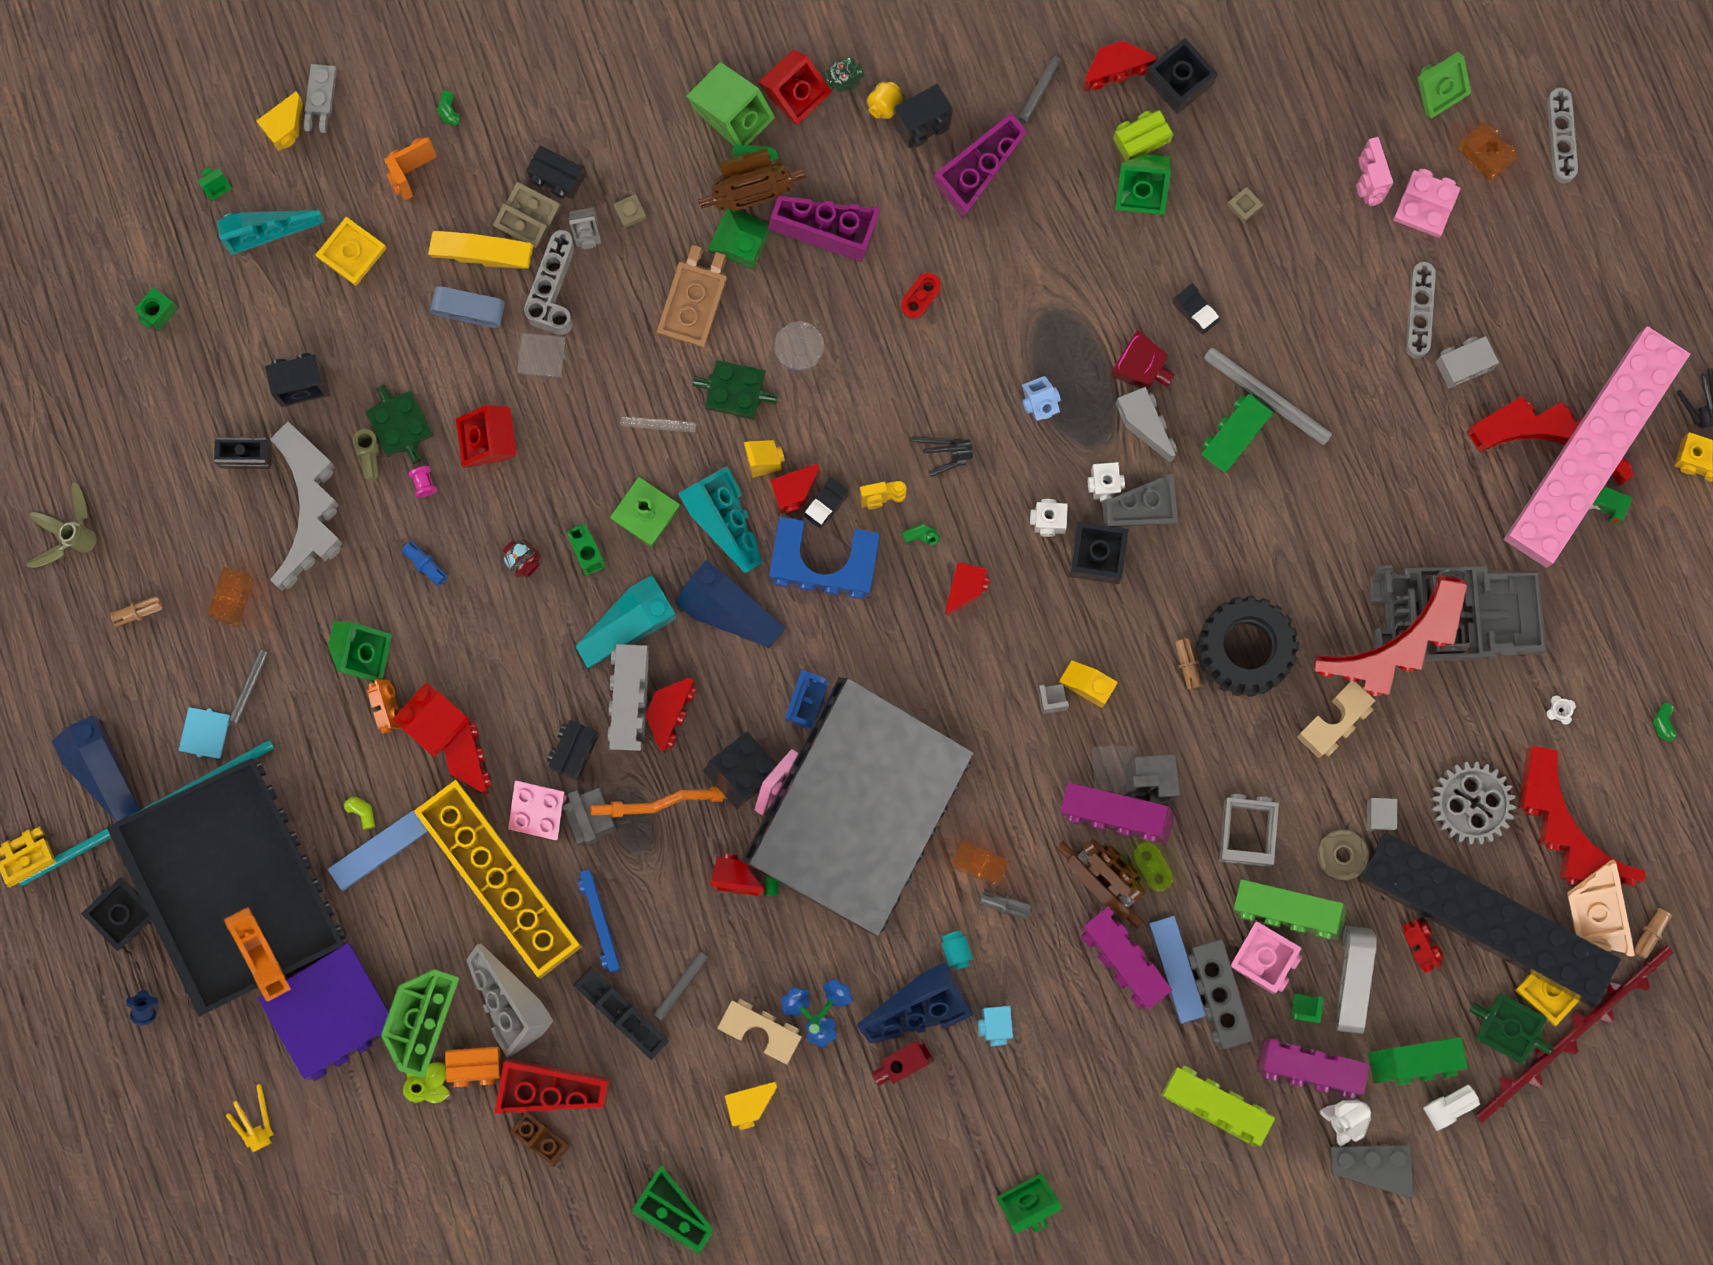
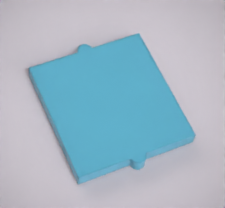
M189 707L178 751L196 754L199 758L206 756L221 759L230 715L216 713L211 709L206 711Z

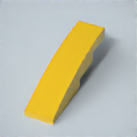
M433 231L428 255L433 258L455 259L458 262L481 263L485 267L529 269L533 244L484 235Z

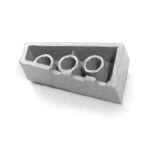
M617 644L616 649L611 651V665H615L614 675L610 676V690H613V701H609V716H612L611 726L608 727L609 749L641 751L645 748L649 645Z

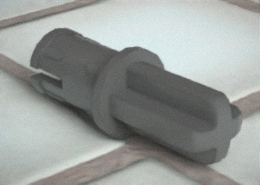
M986 889L983 891L979 904L1001 911L1002 915L1005 912L1023 919H1028L1032 911V906L1011 899L1009 898L1010 895L1003 896Z

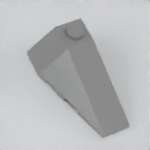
M477 944L466 960L476 988L483 992L486 1004L483 1005L485 1013L490 1012L495 1026L491 1028L493 1035L508 1058L540 1038L552 1024L553 1020L540 999L482 944Z

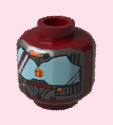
M513 540L503 549L505 554L502 562L516 577L525 576L528 578L540 566L539 553L526 540L518 542Z

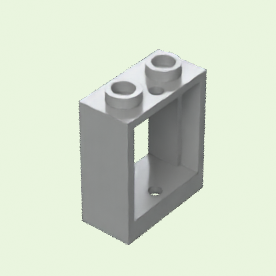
M1231 794V798H1226L1223 805L1219 862L1265 867L1273 866L1279 803L1272 802V798L1257 797L1255 801L1246 800V795ZM1232 808L1268 811L1265 853L1228 850Z

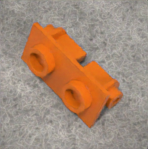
M374 680V683L368 685L367 693L372 708L381 707V710L374 712L378 730H381L382 734L391 732L392 729H401L392 721L400 710L395 699L396 693L390 680Z

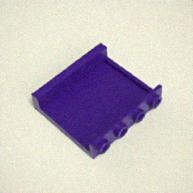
M350 943L345 944L289 978L287 982L291 990L268 1002L263 995L257 998L305 1080L312 1078L313 1081H316L327 1074L326 1069L335 1064L336 1067H339L348 1062L350 1054L358 1051L360 1054L372 1047L371 1042L378 1037L381 1038V1033L389 1014L387 1006L358 959L357 951Z

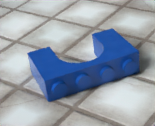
M779 517L769 579L774 582V585L779 587H789V584L798 585L799 589L804 591H814V588L823 589L824 593L829 595H839V592L848 593L849 597L854 599H864V596L870 597L880 533L855 529L851 554L846 565L836 573L823 575L811 571L801 559L800 552L805 528L804 521Z

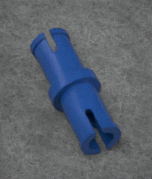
M410 541V544L407 543L404 546L402 553L416 565V570L419 573L423 572L436 587H439L440 584L442 585L447 580L448 574L434 563V558L431 555H426L414 541Z

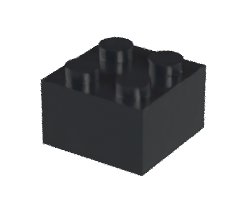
M1184 38L1148 67L1145 80L1178 114L1214 85L1218 73L1190 42Z
M937 83L895 106L893 124L907 148L912 146L919 147L927 142L930 136L934 134L941 135L949 129V126H951L952 107Z
M299 354L296 356V359L288 361L286 359H277L272 361L271 365L265 366L271 395L280 407L330 396L324 367L315 354Z
M1078 522L1075 529L1069 577L1120 584L1129 529Z
M746 731L713 757L703 772L731 804L738 809L760 792L762 783L777 767V764L749 732Z
M120 877L81 913L116 951L123 949L152 922L138 891L124 877Z

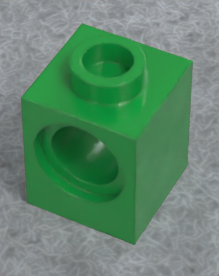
M154 287L134 309L140 316L137 320L148 329L154 327L157 331H160L178 310L170 299ZM160 307L156 315H149L152 308Z

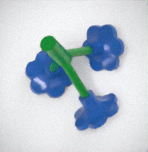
M832 979L823 985L827 1003L818 1015H812L807 1010V1007L810 1005V999L808 998L809 991L806 988L799 989L793 987L781 999V1004L783 1005L782 1012L785 1015L799 1016L803 1013L810 1020L805 1026L808 1032L806 1036L807 1041L811 1044L816 1043L822 1048L826 1047L829 1041H834L837 1037V1033L834 1030L836 1027L835 1021L831 1018L826 1019L824 1015L831 1006L844 1007L853 1001L850 988L845 984H841L837 979Z

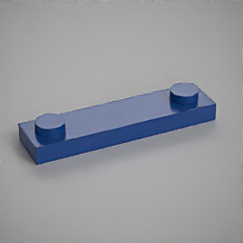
M589 869L579 872L581 879L577 880L581 895L586 894L604 952L600 954L603 968H609L610 973L622 971L592 871Z

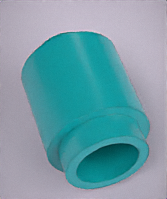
M959 930L942 936L943 943L941 945L948 966H954L955 971L970 966L969 961L973 960V956L966 935L963 936L962 931Z

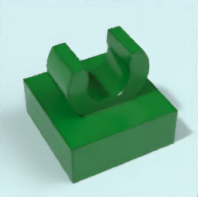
M210 167L201 171L204 177L198 180L210 201L215 200L232 189L219 168L213 172Z

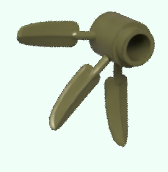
M73 482L71 489L75 520L79 524L76 522L64 524L42 513H30V518L36 524L59 535L64 545L59 544L31 559L26 564L28 567L36 568L52 563L63 557L64 550L67 548L80 553H88L94 548L96 534L91 529L84 527L83 520L87 519L88 512L83 492L77 483Z

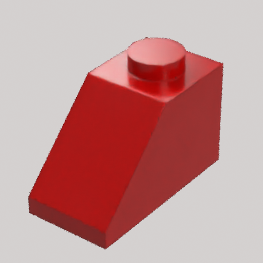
M818 463L770 480V486L780 514L783 512L787 514L795 513L801 510V506L805 505L820 474Z
M957 562L944 615L950 616L980 599L982 591L987 592L990 577H986L987 569Z

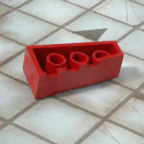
M507 1059L503 1064L494 1114L603 1108L607 1103L611 1078Z

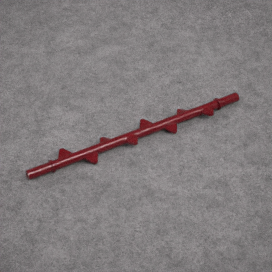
M1666 945L1653 958L1645 961V965L1622 985L1610 982L1607 987L1609 997L1587 1016L1576 1012L1573 1013L1571 1016L1574 1028L1554 1045L1551 1054L1548 1055L1535 1048L1537 1061L1518 1078L1512 1080L1504 1076L1501 1077L1499 1080L1502 1092L1494 1096L1493 1100L1475 1115L1480 1123L1486 1121L1500 1107L1503 1108L1504 1104L1527 1083L1540 1087L1542 1085L1540 1072L1563 1051L1576 1055L1579 1052L1576 1040L1599 1019L1612 1023L1614 1021L1612 1008L1634 988L1644 991L1650 989L1647 976L1656 972V968L1674 953L1673 950Z

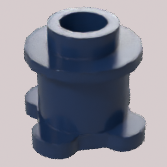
M141 990L134 997L126 999V1006L132 1007L130 1020L133 1023L147 1025L155 1020L156 1010L153 1007L158 1005V998L150 996L146 990Z

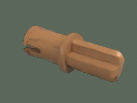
M154 596L138 603L133 601L130 606L111 612L110 616L112 622L116 621L114 626L118 628L134 620L141 621L142 617L160 611L163 605L160 598Z
M1184 638L1176 641L1181 663L1179 668L1183 670L1187 690L1202 687L1203 684L1201 683L1197 668L1199 661L1195 660L1190 639Z
M1661 908L1656 909L1648 926L1643 927L1644 933L1634 948L1637 956L1644 959L1648 958L1656 942L1663 938L1661 934L1672 918L1670 913Z

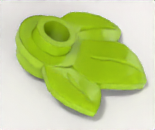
M435 1062L429 1064L424 1078L406 1073L408 1080L404 1083L403 1094L408 1101L419 1103L425 1100L434 1104L442 1102L450 1095L448 1089L442 1085L446 1080V1063ZM413 1085H419L421 1087V1091L419 1093H414L411 1090V1087Z

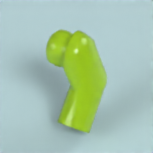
M350 797L344 802V809L348 813L352 812L361 817L363 830L376 827L372 806L359 797Z

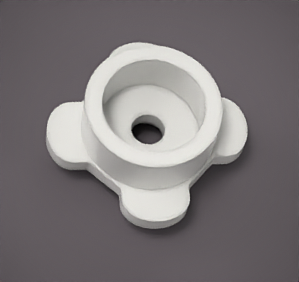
M1560 696L1552 697L1551 708L1547 711L1548 719L1559 720L1564 725L1569 724L1572 721L1571 715L1573 710L1576 708L1574 701L1561 699Z

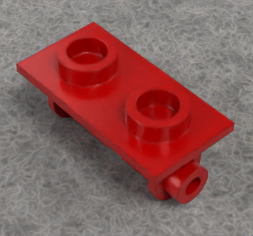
M1420 917L1414 920L1415 926H1413L1412 921L1402 925L1404 929L1402 933L1410 948L1418 944L1420 945L1421 949L1413 952L1419 968L1427 973L1434 969L1432 964H1435L1436 968L1442 966L1444 956L1440 947L1433 944L1430 937L1433 934L1427 921L1423 922Z

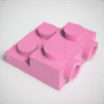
M1379 137L1368 140L1359 157V166L1363 173L1357 183V191L1359 196L1364 198L1365 204H1369V206L1382 203L1393 185Z
M1426 169L1414 170L1409 178L1393 221L1440 238L1457 199L1460 187H1457L1456 182L1452 179L1442 178V180L1433 178V173Z
M792 749L762 783L754 809L762 816L770 808L798 755Z
M1256 921L1231 963V968L1274 995L1278 990L1282 992L1289 981L1286 975L1290 968L1295 970L1301 961L1302 956L1299 955V952L1302 948Z

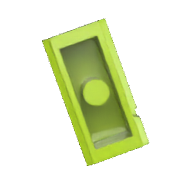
M1151 110L1146 111L1138 117L1139 120L1131 124L1129 121H1126L1116 128L1114 142L1121 151L1125 161L1143 156L1171 142L1172 131L1160 110L1153 113Z

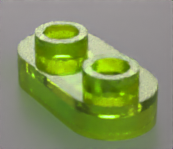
M1149 842L1137 846L1133 858L1148 887L1156 892L1168 889L1172 884L1173 876L1157 846ZM1143 852L1150 853L1151 858L1149 861L1142 859ZM1156 874L1162 875V883L1158 884L1155 882L1154 876Z

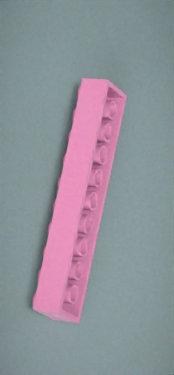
M1648 326L1639 332L1503 539L1504 541L1546 568L1555 562L1688 359L1690 353Z

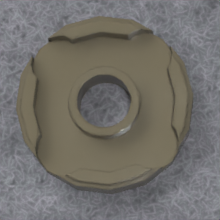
M1339 829L1330 832L1321 840L1317 848V861L1320 869L1326 876L1336 881H1349L1357 878L1365 870L1369 862V850L1366 842L1355 832ZM1340 848L1346 849L1350 854L1349 860L1345 863L1340 862L1336 857V852Z

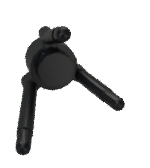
M1712 368L1708 369L1710 389L1706 375L1704 373L1701 374L1707 406L1699 408V414L1696 413L1682 391H1677L1681 401L1693 417L1695 425L1701 423L1702 429L1713 426Z
M912 437L910 439L911 442L950 444L949 446L923 449L924 453L950 452L951 459H956L954 462L929 472V476L940 474L957 466L966 465V460L973 458L970 439Z

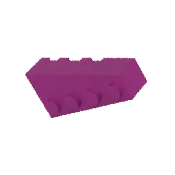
M1012 113L935 173L932 182L962 218L966 216L1027 133Z
M778 196L768 230L862 262L881 207L872 206V208H864L856 204L846 206L834 204V202L830 201L820 203L812 202L811 199Z
M1069 782L1060 811L1066 817V821L1074 824H1081L1082 821L1090 823L1091 827L1105 831L1108 828L1115 830V833L1130 837L1133 835L1141 837L1140 839L1148 842H1159L1166 845L1174 819V814L1168 806Z
M1108 906L1080 929L1083 933L1080 937L1089 948L1094 946L1098 951L1099 955L1097 958L1106 969L1110 966L1116 975L1113 978L1122 989L1127 987L1132 993L1130 999L1139 1010L1143 1007L1147 1011L1169 994L1172 989L1150 961L1148 963L1145 961L1144 958L1146 956L1139 945L1134 941L1130 942L1128 940V931L1122 923H1119L1117 920L1114 922L1110 916L1114 913Z
M1273 1039L1263 1041L1257 1072L1263 1073L1262 1078L1278 1081L1279 1077L1289 1079L1288 1084L1304 1087V1083L1315 1085L1314 1090L1329 1093L1330 1089L1340 1091L1339 1096L1355 1099L1356 1095H1364L1369 1070L1368 1063L1335 1055L1332 1057L1328 1056L1327 1053L1316 1050H1302L1301 1046L1282 1043L1281 1045L1279 1041Z

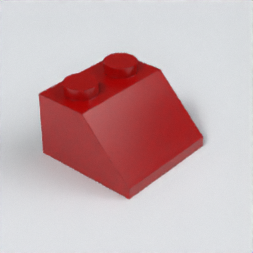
M794 49L758 81L768 98L796 125L832 93L809 57Z
M485 405L456 418L462 467L500 463L517 456L510 407Z
M428 682L416 692L392 719L393 722L434 758L469 720L467 716Z

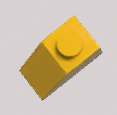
M294 92L257 120L261 130L278 151L283 148H289L294 144L296 138L299 137L304 103L297 92Z
M774 440L744 442L745 453L753 478L782 470L781 462L785 461L781 446L776 448Z
M1071 660L1058 683L1063 684V686L1103 708L1118 682L1094 668Z
M772 1082L725 1095L732 1126H739V1130L754 1127V1121L760 1119L775 1093L777 1083Z

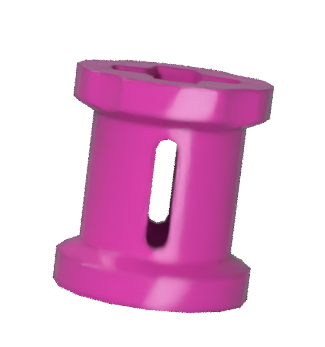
M429 466L418 467L408 473L409 477L413 479L416 488V498L427 497L437 492V487L433 486L429 474L431 472Z

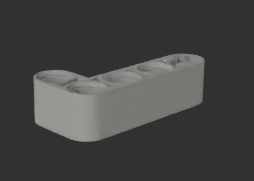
M565 230L556 231L551 236L524 308L527 320L532 326L558 335L567 334L573 325L569 311L555 304L575 251L572 236ZM564 241L567 242V245H563L560 250L558 244L562 245ZM553 263L560 265L557 271H549L548 267ZM543 286L552 287L548 294L539 293ZM534 309L543 310L539 317L531 316V312ZM557 317L567 318L566 322L562 325L554 324Z
M1344 927L1342 947L1345 955L1335 1020L1336 1031L1364 1033L1377 941L1374 931L1370 928Z

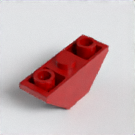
M1126 41L1101 47L1085 77L1084 91L1092 89V91L1100 90L1108 83L1114 81L1115 83H1121L1136 74L1139 76L1146 75L1148 67L1156 62V57Z
M691 678L655 691L645 716L662 753H666L668 748H673L677 735L674 734L677 725L682 726L687 715V711L684 710L688 701H693L697 692V688L694 687L695 682Z
M469 719L444 747V753L450 775L486 795L489 794L488 787L492 786L488 771H483L481 762L485 761L482 746L477 747L475 738L479 737L476 722L471 723Z

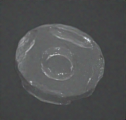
M802 321L791 322L785 325L786 327L777 333L774 342L775 355L780 364L796 372L807 371L816 366L821 360L824 351L823 337L819 331L810 323Z

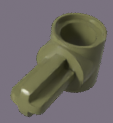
M361 429L354 435L353 443L356 447L357 457L361 458L364 479L374 480L379 477L376 456L380 454V443L371 430ZM371 438L373 440L368 448L361 447L364 439Z

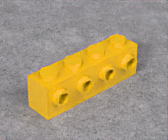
M1689 432L1681 439L1674 466L1681 468L1680 471L1690 475L1696 473L1705 476L1707 481L1713 482V440Z

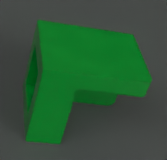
M1293 994L1290 1020L1311 1024L1320 1023L1324 997Z

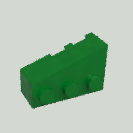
M1248 394L1246 398L1243 395L1240 396L1233 405V408L1236 409L1231 417L1226 415L1217 426L1220 429L1215 437L1210 435L1201 446L1204 449L1201 455L1224 473L1229 471L1254 437L1258 435L1268 419L1275 414L1272 409L1252 394Z
M1462 1037L1367 1052L1373 1084L1396 1080L1397 1085L1413 1083L1412 1078L1419 1077L1420 1082L1436 1079L1435 1074L1442 1073V1077L1445 1078L1457 1076L1458 1070L1467 1069Z
M660 1165L634 1206L632 1214L699 1256L714 1230L684 1195L680 1187L668 1175L663 1166Z

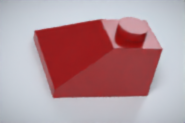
M723 854L722 858L716 857L711 880L713 890L764 897V888L741 860H738L737 855Z

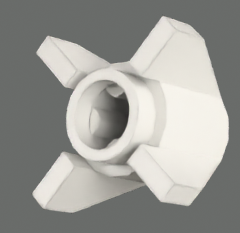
M1357 1099L1341 1101L1337 1105H1329L1320 1110V1114L1328 1121L1331 1120L1334 1130L1338 1133L1337 1144L1339 1146H1343L1351 1139L1357 1142L1363 1138L1371 1121L1370 1108L1366 1103Z

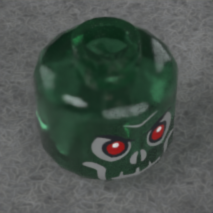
M846 57L831 62L829 70H826V75L830 88L843 93L858 88L861 83L860 78L864 77L861 63L856 64L853 58Z

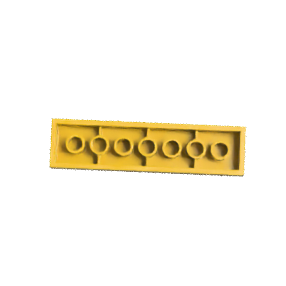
M453 781L414 811L538 978L544 977L582 948L458 781Z

